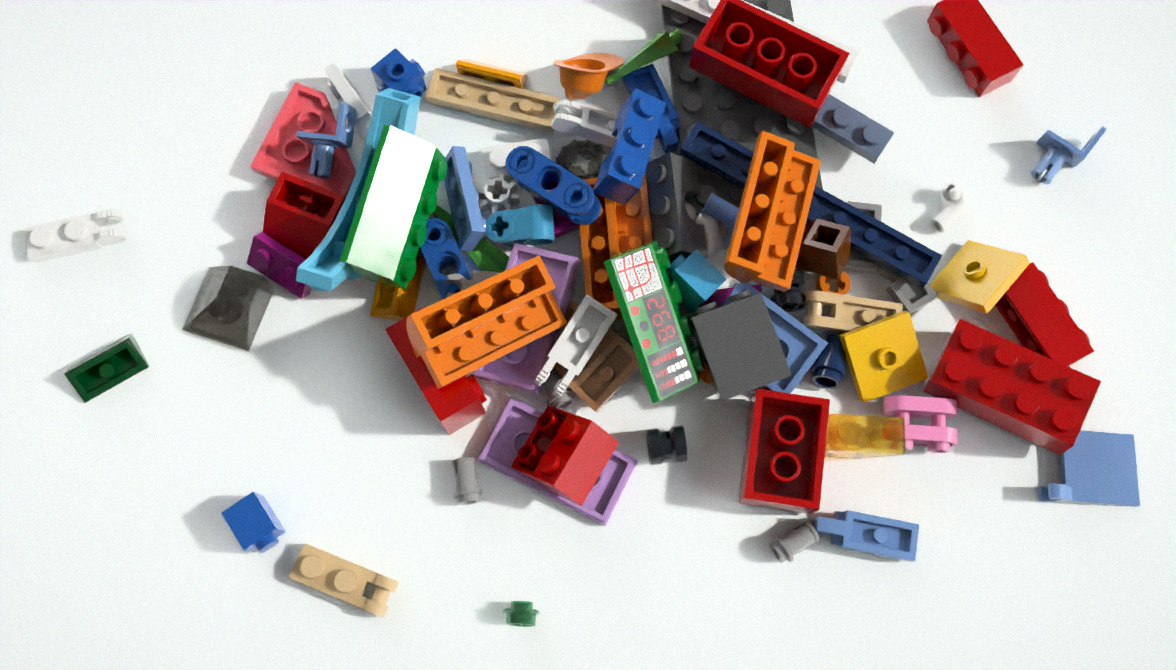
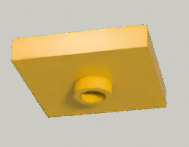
M968 240L930 285L938 294V299L988 314L1030 262L1025 254Z
M907 311L899 312L839 335L859 401L863 403L928 379L911 316Z

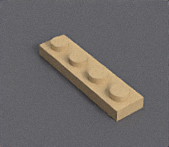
M435 68L426 93L427 103L549 133H554L555 131L551 125L552 119L555 116V103L560 101V99L562 100L559 97L440 68Z

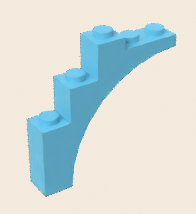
M391 88L376 94L365 147L348 195L322 242L311 256L297 267V282L307 284L316 291L331 292L345 279L358 280L362 277L342 263L340 258L384 124L391 125L415 136L421 97Z

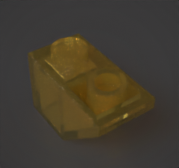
M829 414L825 457L865 459L905 454L904 417Z

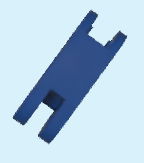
M519 146L508 154L505 163L507 172L523 190L544 204L552 206L555 211L575 224L588 225L599 217L601 212L600 201L587 182L531 147ZM559 181L555 189L547 190L551 183Z
M432 218L427 221L426 240L420 248L443 300L448 293L456 294L460 292L458 285L446 283L447 276L441 274L444 267L448 265L456 266L457 270L455 273L464 276L467 280H471V276L449 225L441 219Z

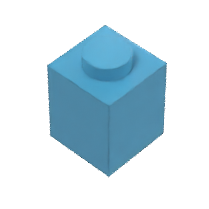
M697 249L687 259L681 254L670 265V268H667L671 273L669 276L670 282L676 281L682 297V302L680 303L691 314L727 280Z

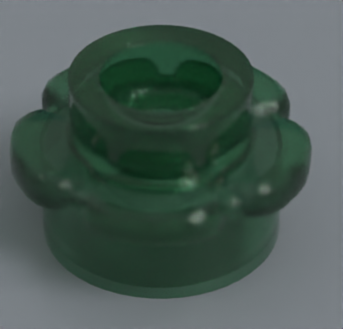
M511 601V607L503 609V613H506V625L535 627L536 616L540 615V611L533 609V602Z

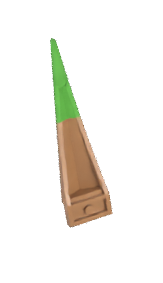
M436 204L434 212L449 225L453 236L457 240L452 215ZM483 237L473 251H466L481 271L504 272L509 256ZM570 299L564 315L567 323L579 307ZM566 325L560 328L558 337L560 336ZM609 328L580 374L574 376L569 387L591 409L598 412L640 367L634 348L621 335ZM557 362L554 365L555 369L563 377L568 369Z

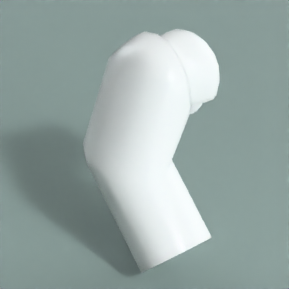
M948 182L942 187V211L931 220L932 227L939 233H943L965 212L964 193L961 190V186L956 182Z

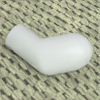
M701 212L698 214L695 222L704 225L708 251L707 260L710 262L721 243L720 222L710 215Z

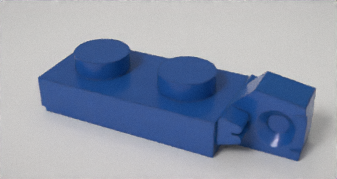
M654 64L641 67L623 76L622 81L629 96L637 88L666 102L655 139L659 138L665 154L678 151V143L680 141L676 132L680 129L678 123L679 116Z

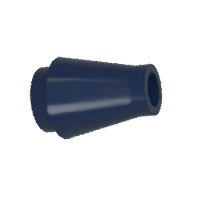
M829 334L825 340L828 344L815 360L810 372L813 375L812 382L817 386L826 389H837L840 387L841 382L846 379V356L840 336Z

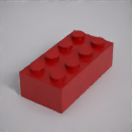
M720 0L692 47L689 68L811 128L838 80L850 53L742 0Z
M959 319L950 333L923 392L935 398L956 400L957 408L1051 452L1062 455L1074 446L1102 381Z

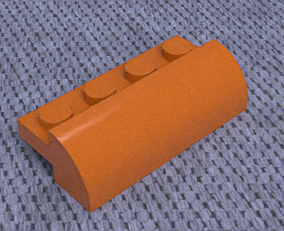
M762 131L757 137L724 263V270L729 276L742 283L747 284L750 281H754L785 292L791 286L821 160L795 151L794 142Z
M646 175L643 177L640 190L624 206L594 193L601 204L600 215L593 223L580 225L585 295H589L618 314L615 319H623L604 261L617 253L653 242ZM597 177L583 179L594 190Z
M540 255L408 316L406 322L407 332L417 358L422 357L438 389L568 324L551 292L556 286Z

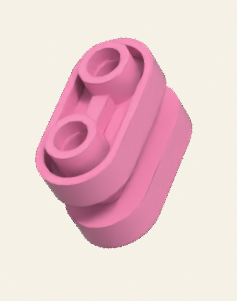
M905 395L888 396L883 399V413L895 416V424L883 427V442L891 444V449L908 451L913 450V446H926L927 452L949 453L950 447L958 445L957 429L946 427V419L957 417L956 400ZM910 417L931 419V426L910 425Z

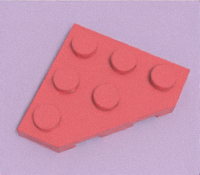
M295 82L250 165L253 172L275 181L278 180L281 172H285L345 195V197H347L356 175L347 148L342 147L334 149L330 179H326L324 176L318 178L308 175L313 145L296 137L297 131L336 135L337 121L325 93Z

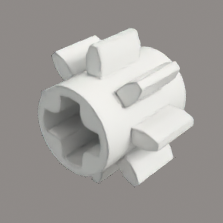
M500 174L499 178L494 179L486 177L485 188L477 189L479 198L483 199L480 203L482 212L488 209L492 213L511 210L512 204H520L519 195L513 194L517 191L516 182L508 184L504 180L503 174Z

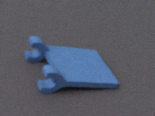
M1080 430L1074 446L1060 455L1062 484L1050 483L1048 487H1038L1039 502L1140 506L1134 435Z

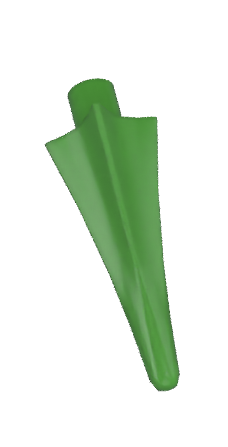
M675 29L671 33L668 30L664 33L659 32L628 62L607 76L605 82L611 84L642 66L677 52L678 49L675 45L684 40L682 33L679 29Z

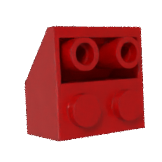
M281 172L266 201L262 232L307 259L328 233L346 197L345 195Z
M548 405L544 413L538 418L536 426L527 441L519 449L518 455L511 467L555 494L582 506L619 442L592 420Z

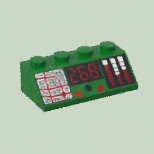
M653 241L617 253L604 261L652 403L660 402L698 383L702 375L701 371L705 370V365L699 349L693 350L689 338L693 336L690 320L687 315L683 317L678 306V303L682 302L679 287L676 281L670 282L666 269L670 268V261L665 248H659L657 241Z

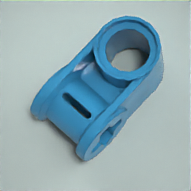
M535 204L518 209L494 212L486 221V234L491 240L501 242L508 247H513L514 243L526 246L554 243L553 207L545 204Z

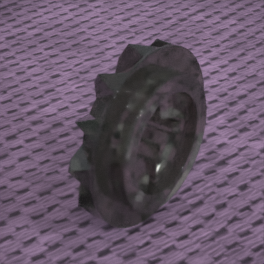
M574 139L567 146H562L558 157H556V163L582 180L598 177L601 165L608 154L602 149L601 144L597 145L587 139L585 141ZM578 154L583 156L585 161L591 160L588 162L587 174H585L580 165L574 166L577 163Z

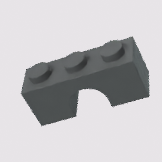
M669 152L648 162L645 171L653 241H657L659 248H665L670 265L681 254L687 259L696 249L707 259L708 251L704 225L694 222L685 207L686 199L700 194L696 162Z

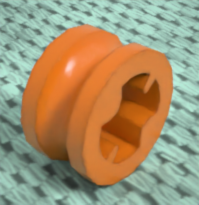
M843 271L837 280L839 288L836 292H831L829 290L830 285L827 284L832 278L821 275L816 284L817 291L846 295L850 289L851 281L846 272Z

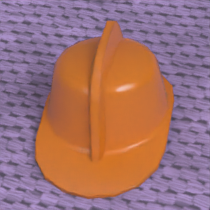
M589 53L566 60H555L553 64L559 67L560 84L565 89L566 98L585 99L602 90L608 71L623 66L624 59L608 53Z

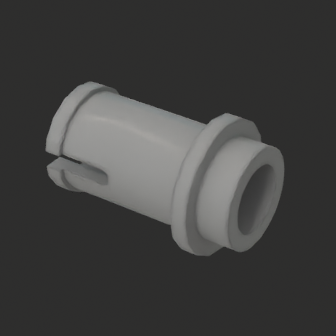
M553 367L549 377L543 384V388L549 397L547 400L548 405L563 409L573 403L572 395L574 392L571 388H566L560 398L552 394L554 386L562 378L555 367Z
M463 457L453 460L452 466L457 491L453 496L455 499H458V505H470L480 502L479 495L483 492L482 489L478 488L475 458Z
M805 520L801 525L781 537L779 535L774 536V541L769 545L780 563L786 560L792 562L794 555L813 543H817L820 541V538L813 525Z

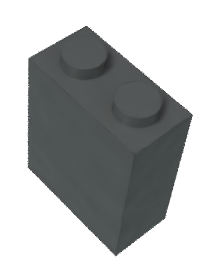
M749 289L730 296L731 304L717 308L715 302L696 308L697 316L689 319L716 394L721 401L792 376L761 293L752 296Z

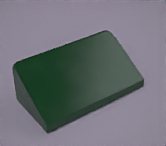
M131 333L71 366L64 375L84 403L147 369L150 365Z

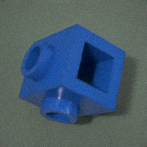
M394 48L370 68L378 86V92L391 88L422 98L427 90L423 78L425 75L423 68L416 60L411 59L409 61L397 48Z

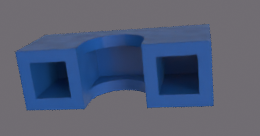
M637 88L620 107L611 134L616 137L615 143L601 165L594 186V193L624 206L640 190L666 102Z

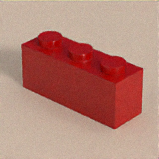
M942 0L936 3L927 19L929 29L934 36L938 37L945 47L949 59L956 63L964 75L966 84L975 91L980 98L1011 82L1024 64L980 1Z
M1031 262L995 304L1023 347L1066 366L1072 365L1095 351L1090 345L1088 335L1074 322L1070 316L1068 306L1056 296L1049 285L1047 276L1036 267L1034 262Z

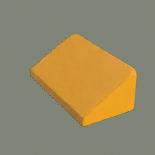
M461 59L456 62L457 71L460 74L524 89L528 77L527 73L473 60Z
M417 254L415 259L416 271L414 277L408 281L406 290L377 283L370 312L371 317L400 321L415 312L425 263L424 257Z

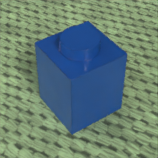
M254 491L221 512L244 551L264 553L277 545L279 542L278 537L286 532L266 498Z

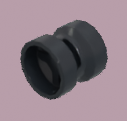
M795 269L790 289L785 292L773 289L774 294L770 300L786 312H794L806 308L805 295L801 290L805 283L804 272Z
M683 425L672 426L666 432L658 428L646 430L650 465L662 464L664 460L672 459L676 463L687 461V443Z

